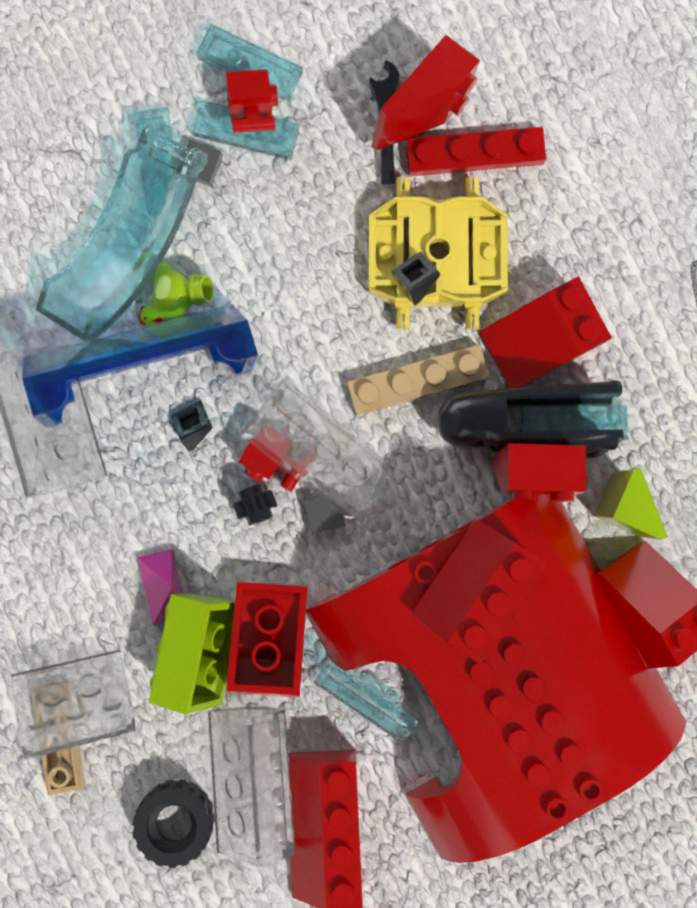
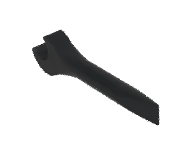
M387 60L384 61V69L389 74L387 79L383 81H376L373 78L369 79V88L375 97L378 113H380V109L397 91L399 86V71L393 63ZM392 144L380 149L382 185L395 184L394 146Z

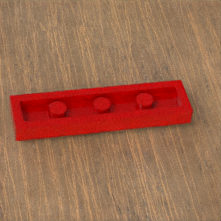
M543 126L407 138L406 141L409 177L544 165L546 162Z

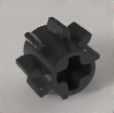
M258 484L237 492L240 501L233 503V507L239 520L246 518L248 525L251 526L273 518L271 508L278 505L272 490L264 492L262 484Z

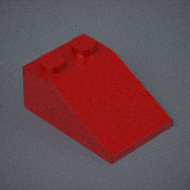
M445 35L380 109L371 147L377 151L443 125L453 113L458 116L468 104L470 98L467 95L478 80L475 72L480 60L448 35Z
M579 276L550 290L479 331L508 388L522 387L612 339Z
M509 443L491 458V465L502 493H513V500H536V494H551V501L567 502L574 501V495L586 492V446Z
M639 542L595 574L648 669L680 666L697 651V589L648 542Z
M237 582L226 691L229 694L300 698L308 586Z

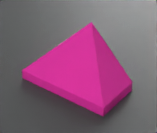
M172 549L137 558L153 625L165 623V609L170 601L171 594H183Z

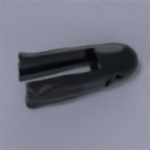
M614 380L609 382L532 386L459 393L449 397L441 405L437 414V428L443 440L454 447L463 449H478L492 453L493 451L499 452L509 443L586 446V458H596L610 450H615L619 442H622L624 439V430L508 432L507 408L608 407L612 404L613 397H619L622 394L621 381Z

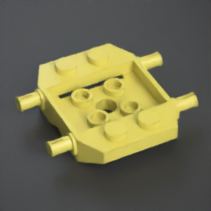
M402 177L396 178V197L369 214V294L395 307L396 330H402V317H404V330L411 329L410 309L412 307H464L466 310L465 330L472 329V317L473 330H479V309L484 304L508 291L507 214L486 198L479 197L478 177H474L473 181L472 177L465 178V197H452L441 200L426 197H410L411 179L409 177L404 178L403 190ZM404 218H409V259L421 251L440 273L439 278L424 298L415 306L391 272L404 263ZM468 218H471V285H469ZM440 242L445 244L448 248V255L443 259L434 258L429 252V247L433 243Z

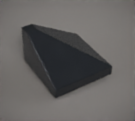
M421 251L391 271L414 306L420 303L440 276L439 271Z
M201 400L170 415L178 437L188 452L195 449L213 428Z

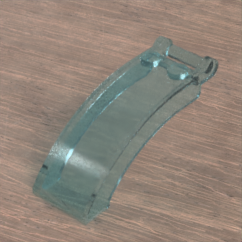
M147 124L141 131L136 149H128L125 152L114 187L96 225L74 256L55 275L45 279L35 310L85 342H92L103 334L134 302L161 264L183 220L198 175L207 165V154L197 148L191 150L163 135L161 129L152 124ZM157 147L184 161L182 171L153 157L154 148Z

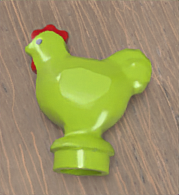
M157 262L150 269V278L154 283L152 299L148 305L140 308L137 318L140 320L141 325H147L152 328L156 323H161L163 320L183 317L189 311L192 304L200 307L205 303H211L214 297L212 280L208 275L197 273L187 279L183 274L175 271L168 263Z

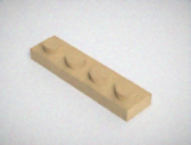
M479 344L348 381L347 385L356 416L483 381L489 379L490 376L481 345Z

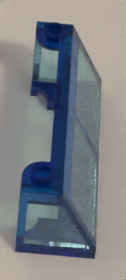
M233 304L24 357L22 381L32 415L45 428L63 424L62 414L65 407L69 403L76 402L72 384L204 349H209L213 365L218 363L226 364L233 370L234 376H238L252 371L258 357V352L248 320Z

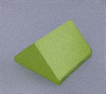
M641 468L621 469L613 472L593 517L638 537L659 540L667 538V533Z

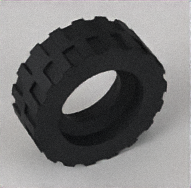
M179 779V781L167 780L164 784L156 785L151 792L149 791L138 806L137 813L132 822V825H134L132 834L133 839L137 842V849L139 852L142 851L145 855L144 858L148 861L151 860L160 867L169 866V868H176L179 865L183 867L188 865L191 860H196L202 850H205L214 829L215 814H213L212 801L208 800L207 793L204 790L201 791L198 785L193 782L192 784L187 783L186 780ZM180 806L189 813L191 829L184 838L169 840L159 832L157 818L164 808Z

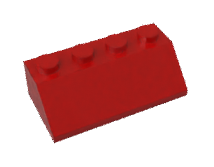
M356 749L286 753L292 898L316 908H363Z

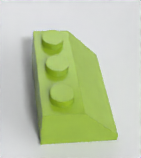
M191 593L171 594L170 601L165 609L166 621L163 635L158 643L157 651L159 655L156 669L150 681L151 694L149 703L185 715L223 704L228 677L235 600Z

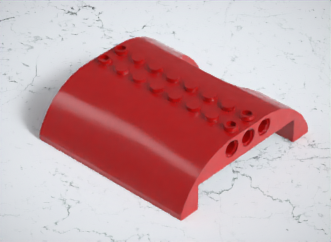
M536 494V500H513L512 497L339 595L333 593L306 608V614L338 672L386 661L399 663L408 668L423 684L458 748L461 757L460 769L454 780L448 785L442 787L436 776L407 792L406 796L440 858L449 862H477L513 852L549 835L626 791L657 768L676 748L686 727V720L656 668L648 669L595 574L600 571V568L564 504L561 501H551V494ZM475 519L480 520L514 541L548 565L481 665L446 642L411 614Z

